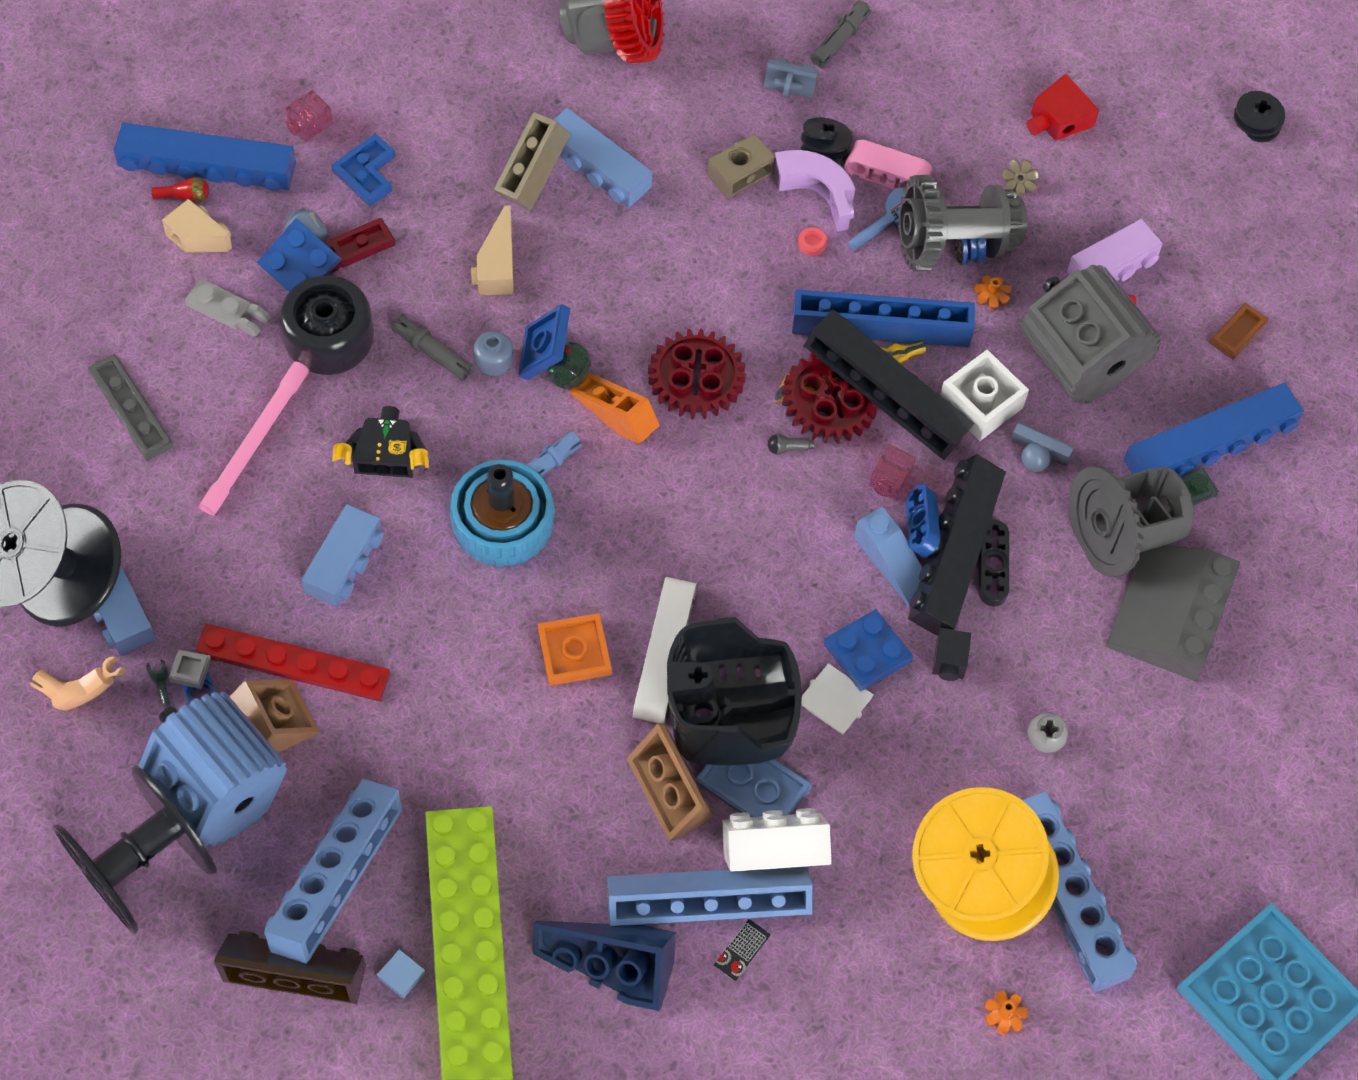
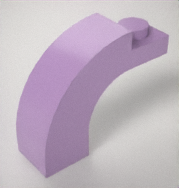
M804 150L775 152L774 175L779 191L809 189L819 193L830 206L836 230H848L850 219L854 218L853 199L855 187L846 171L833 160L818 153Z

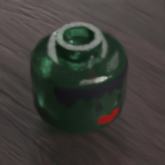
M568 342V344H565L563 360L547 369L552 377L551 381L563 389H567L568 386H580L591 367V360L588 356L589 352L577 343Z

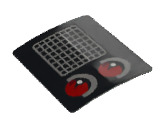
M748 919L714 963V966L736 982L771 934Z

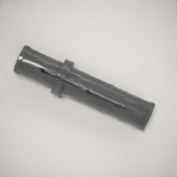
M857 1L846 15L840 17L836 28L811 54L810 59H812L811 62L814 65L823 69L846 40L858 32L860 24L871 13V10H869L870 6L866 2Z
M404 315L398 318L401 324L395 321L392 331L409 341L413 349L424 352L457 376L462 382L467 378L465 373L469 375L472 373L474 366L433 338L429 330L419 328Z

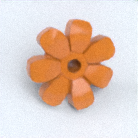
M989 275L982 277L981 284L975 285L974 293L978 294L977 301L979 304L984 305L988 302L989 309L997 310L999 304L1006 306L1009 303L1010 297L1008 295L1011 294L1012 288L1009 285H1003L1004 278L999 276L991 278Z
M999 991L995 994L996 1001L993 999L986 1001L984 1008L991 1012L985 1017L988 1026L998 1024L997 1032L1001 1035H1006L1009 1027L1014 1032H1018L1023 1028V1023L1020 1019L1027 1018L1028 1010L1026 1007H1019L1022 998L1018 994L1014 993L1008 999L1005 991Z

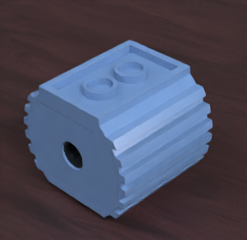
M221 691V694L213 692L211 696L208 694L203 695L200 700L196 698L188 706L186 704L183 705L179 711L172 706L162 711L159 719L163 724L152 731L139 767L153 779L171 800L205 848L208 845L214 847L218 842L222 844L228 838L233 839L237 837L238 833H243L251 824L260 820L262 815L269 810L288 770L285 766L286 762L226 692Z

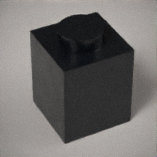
M946 628L939 629L932 674L939 675L941 679L946 681L964 678L968 666L972 633Z

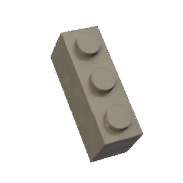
M533 112L494 190L506 200L531 211L570 133L557 121Z

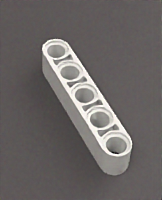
M670 577L665 578L632 718L665 724V715L669 708L667 694L668 655L676 635L689 623L697 583Z

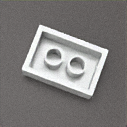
M797 809L796 814L783 815V811L779 810L763 812V817H750L749 813L730 814V819H722L724 859L730 872L832 865L830 824L821 813H816V809Z

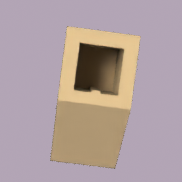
M189 199L162 220L166 236L186 253L228 252L232 249L229 229L222 222L217 223L203 206H196Z

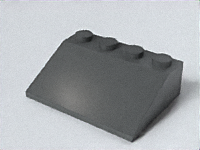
M1165 545L1141 552L1106 647L1196 681L1205 665L1240 561L1211 550Z

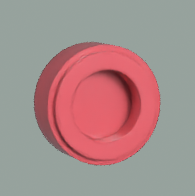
M806 228L799 234L798 247L806 255H820L826 250L827 235L819 228Z

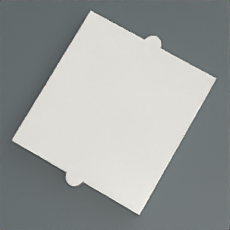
M828 663L815 680H810V687L802 695L801 706L843 735L856 718H861V711L873 698L874 694L866 689L860 692L848 676Z

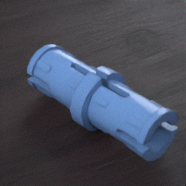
M570 431L551 447L548 445L542 449L543 453L528 463L527 466L536 470L540 476H544L554 467L559 468L563 464V460L582 447V443L579 442V437Z

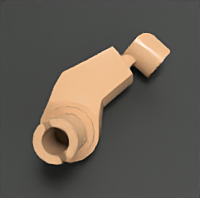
M109 657L103 662V667L95 668L79 680L65 683L57 680L46 670L41 669L33 676L32 680L34 681L30 685L50 698L54 708L68 711L98 697L114 683L113 677H122L126 674V668L120 667L114 672L113 666L120 658Z

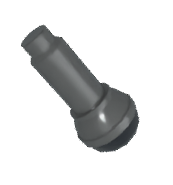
M774 434L768 440L769 451L776 455L787 452V450L808 451L809 449H814L815 446L814 440L787 438L781 434Z

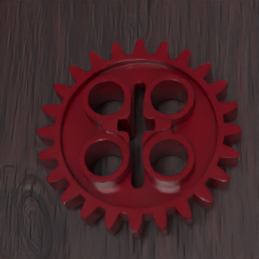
M688 329L687 336L685 337L677 331L675 341L666 337L665 346L658 344L656 354H651V364L648 365V374H650L648 383L653 385L652 395H659V404L668 401L667 411L669 412L674 408H679V417L685 411L690 412L691 419L695 418L696 412H700L703 419L707 418V411H711L715 416H718L719 407L728 411L730 402L736 403L738 394L743 392L746 374L744 373L745 363L741 362V352L734 353V343L725 346V336L716 340L715 331H712L708 337L704 336L703 329L699 330L698 335H693L691 329ZM700 352L702 357L698 394L694 396L692 395L695 358L696 353ZM679 358H686V359H688V360H687V361H681V360H679ZM709 361H716V362H718V363H717V364H711V363H709ZM681 383V384H685L686 386H684V387H679V386H676L675 384ZM711 386V387H715L716 389H714V390H709V389H706L705 387Z
M810 354L808 362L801 358L798 367L794 365L791 367L790 375H786L785 385H783L781 392L784 395L782 406H788L785 413L786 416H795L792 426L803 425L802 435L810 430L812 431V440H815L818 435H823L824 443L828 442L829 437H833L836 444H839L843 435L848 441H851L854 433L861 436L864 428H870L872 419H875L878 412L876 410L878 407L820 359H817L814 354ZM833 378H840L843 382H837ZM805 387H812L816 391H809ZM845 403H852L856 407H849ZM818 412H825L828 414V417L821 416Z

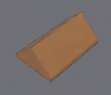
M658 723L626 759L670 842L715 819L672 735L664 723Z

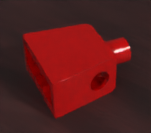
M1064 74L1036 97L1031 112L1033 118L1027 120L1026 125L1032 135H1037L1046 130L1057 141L1094 127L1099 109L1067 74Z

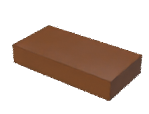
M1245 302L1211 338L1209 343L1234 360L1264 328L1269 319Z

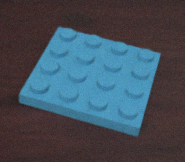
M1270 903L1176 988L1261 1080H1288L1358 1015V990L1273 903Z

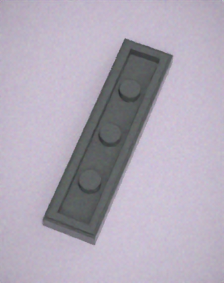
M115 354L88 367L91 376L146 461L174 447L173 442Z

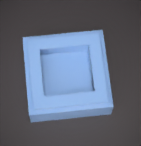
M399 949L379 971L377 978L404 999L426 973L421 966Z

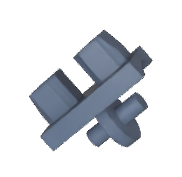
M779 57L775 60L769 59L763 87L783 91V97L789 98L790 93L813 98L818 70L815 69L814 65L803 64L798 66L790 64L787 59Z

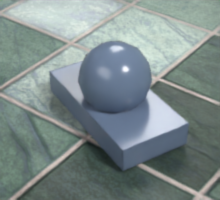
M1017 423L1011 440L1025 447L1021 453V462L1026 469L1032 472H1040L1046 469L1051 459L1067 466L1074 449L1072 446L1022 423Z

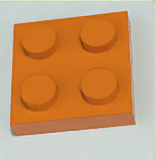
M600 613L537 624L549 686L612 675V667Z

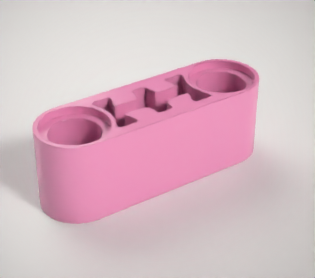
M857 140L854 142L844 165V169L849 175L854 173L859 175V178L892 189L906 187V181L910 180V176H930L932 171L931 165L924 159L867 140Z

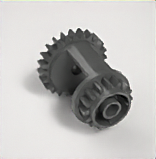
M910 176V180L906 181V187H903L904 197H901L902 205L899 208L900 246H904L903 256H906V264H909V269H913V271L932 270V267L936 266V260H939L944 251L946 239L986 238V256L988 258H1000L1004 253L1015 252L1016 246H1020L1025 239L1027 231L1026 206L1020 196H1016V191H1012V189H1004L998 184L988 185L982 192L979 206H946L943 193L937 186V182L933 181L932 176Z

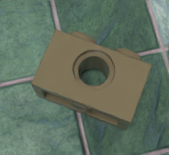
M753 134L746 139L738 140L727 150L715 153L708 160L707 176L726 199H729L774 172L775 156L756 134Z

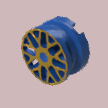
M986 238L953 239L954 250H957L955 254L960 265L968 264L971 260L976 263L985 261Z

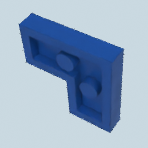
M375 133L331 165L332 172L371 207L392 191V184L377 170L395 158V151Z

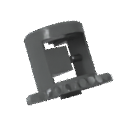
M1091 466L1078 473L1070 491L1069 512L1073 533L1093 568L1108 577H1118L1129 573L1135 567L1136 562L1139 561L1140 552L1182 541L1188 536L1192 527L1194 511L1190 492L1182 478L1168 467L1160 466L1118 477V474H1114L1110 468ZM1167 499H1168L1169 502H1170V507H1171V509H1170L1169 506H1168Z

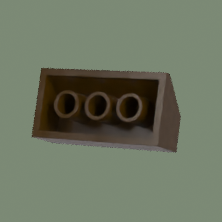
M240 931L239 935L228 933L214 960L223 982L352 1004L358 1003L366 968L364 955H360L357 950L351 948H340L339 951L328 950L322 944L318 945L308 963L305 964L270 952L267 939L259 938L258 934L249 931Z

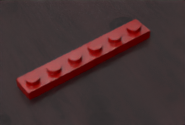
M205 623L195 649L197 653L210 655L211 660L379 702L382 700L390 676V669L207 623Z

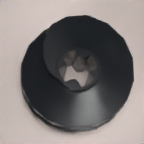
M1250 91L1239 98L1234 109L1233 118L1236 125L1251 140L1269 142L1280 133L1286 115L1283 105L1273 95L1263 91Z
M825 117L811 118L803 124L801 135L803 145L801 150L821 154L834 162L842 161L850 153L853 135L849 128L834 119Z

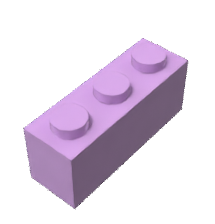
M1140 219L1073 255L1067 272L1071 275L1077 269L1080 271L1088 268L1090 265H1102L1108 269L1116 281L1119 279L1125 281L1137 269L1143 266L1149 268L1154 265L1159 259L1158 255L1163 243L1147 224Z

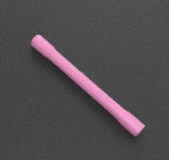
M300 362L292 364L262 414L218 480L212 484L200 502L199 508L202 511L215 516L238 476L291 396L296 393L308 375L309 369Z

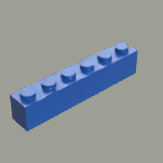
M123 122L114 147L118 167L128 171L140 169L151 171L157 175H164L165 173L176 174L186 179L200 177L214 183H221L222 181L234 182L243 187L255 185L272 191L280 189L289 190L296 165L294 146Z
M799 289L795 291L792 334L810 335L812 330L832 309L846 318L871 340L908 343L924 342V344L969 347L975 328V303Z
M1284 382L1130 445L1124 457V462L1132 474L1164 466L1175 471L1180 477H1183L1192 472L1198 465L1203 463L1205 466L1212 465L1227 453L1236 455L1242 452L1249 444L1254 442L1258 445L1263 444L1273 434L1280 431L1283 434L1293 431L1298 426V421L1304 410Z

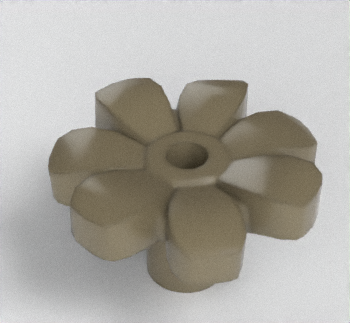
M1015 159L1009 164L1011 169L1003 170L1002 178L1008 180L1005 183V188L1012 190L1016 188L1017 196H1023L1026 189L1030 192L1036 189L1037 183L1033 180L1039 177L1038 169H1030L1032 167L1031 161L1024 160L1022 165H1020V162Z

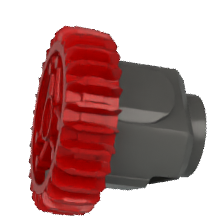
M561 0L560 22L564 36L570 44H576L577 48L586 55L617 51V55L621 56V59L627 63H644L657 58L664 43L662 37L665 35L663 31V26H665L663 15L665 14L662 9L664 3L661 0Z

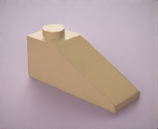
M505 205L477 254V267H471L472 285H478V295L514 294L511 205Z

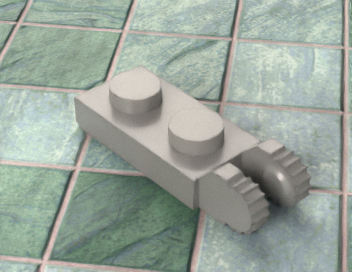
M200 278L184 300L186 306L235 330L239 329L254 337L260 333L258 325L246 319V316L249 315L264 323L268 322L271 318L268 311L260 306L251 304V302Z

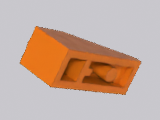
M589 373L569 390L571 395L618 435L637 444L648 438L660 426L648 398L595 374Z

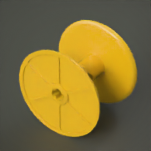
M988 787L960 790L935 804L925 815L918 827L912 849L915 876L922 891L934 904L938 913L956 931L978 940H1007L1032 929L1049 911L1056 897L1059 883V868L1056 854L1047 839L1040 819L1018 797L1006 791Z

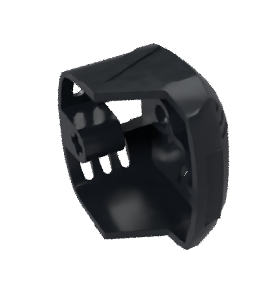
M736 617L693 623L679 631L671 645L667 660V694L675 742L683 757L688 761L702 765L759 764L782 757L792 745L797 735L802 704L799 667L790 646L783 641L758 638ZM738 667L743 668V679L739 678L737 671ZM720 668L725 669L726 680L721 679ZM756 668H759V669H760V672H761V676H760V677H756V674H755V669H756ZM701 708H707L713 712L707 718L696 716L697 710Z

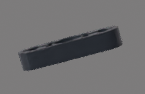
M991 520L979 554V596L986 605L996 607L1006 601L1009 593V529L1003 522ZM992 530L997 531L999 536L997 548H991L992 535L990 533ZM991 557L998 558L1002 562L1003 567L998 570L990 569L986 565V560ZM992 578H998L996 582V589L999 591L998 596H992V592L989 591Z

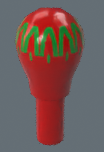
M191 177L182 182L174 183L173 186L152 187L153 199L175 197V199L185 201L189 199L192 202L199 203L203 202L209 194L207 182L200 177Z

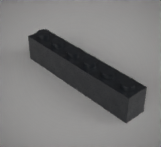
M834 309L812 330L803 345L943 460L948 457L974 425L962 412H959L943 399L940 394L922 382L915 374L896 361L893 356L885 352Z
M978 454L960 461L954 470L955 479L945 496L947 503L944 512L939 517L940 543L937 549L928 556L926 565L920 571V583L917 592H915L910 600L911 610L908 620L937 636L940 628L952 630L956 628L1006 471Z

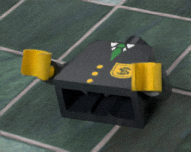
M392 406L382 408L381 418H367L363 427L358 428L345 443H337L333 446L332 461L344 459L345 464L350 465L352 458L355 474L413 478L415 466L424 465L425 468H429L428 451L417 432L410 430L408 421L399 420L400 411Z

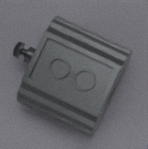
M1090 265L1088 268L1080 271L1077 269L1062 282L1055 276L1047 279L1043 289L1048 293L1029 306L1030 311L1021 321L1022 325L1020 327L1024 337L1072 400L1079 404H1088L1104 396L1147 363L1158 352L1160 348L1158 345L1161 344L1160 335L1108 269L1102 265Z

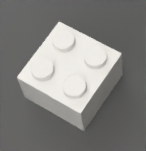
M986 350L944 381L940 395L974 423L969 431L981 441L1023 409L1029 389L994 355Z

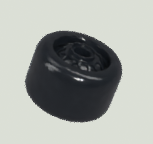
M324 275L312 277L292 288L282 303L280 326L285 348L294 362H300L305 365L309 372L320 375L340 374L357 366L369 353L374 337L371 308L365 294L352 282L337 276Z

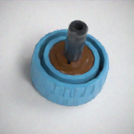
M502 459L484 462L465 473L454 487L450 502L452 530L462 550L466 554L471 555L476 561H481L486 565H495L496 567L514 566L518 563H524L531 557L539 554V551L546 546L548 539L552 535L555 511L551 489L547 485L546 480L536 470L526 464Z

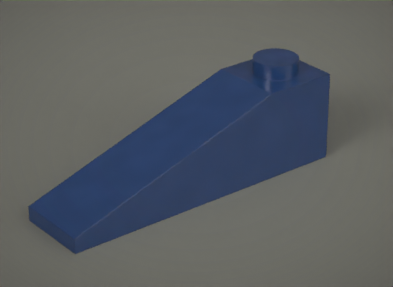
M536 920L534 923L533 954L567 973L576 969L591 977L589 984L597 989L600 988L601 984H604L619 992L617 999L627 1005L659 1011L663 1004L674 965L676 932L639 925L610 926V924Z

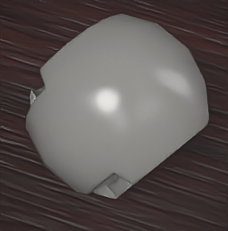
M1050 712L1042 713L1033 718L1029 723L1027 730L1029 742L1037 751L1045 754L1054 753L1063 748L1067 743V725L1059 715ZM1050 729L1049 732L1053 736L1047 737L1046 732H1044L1043 730Z

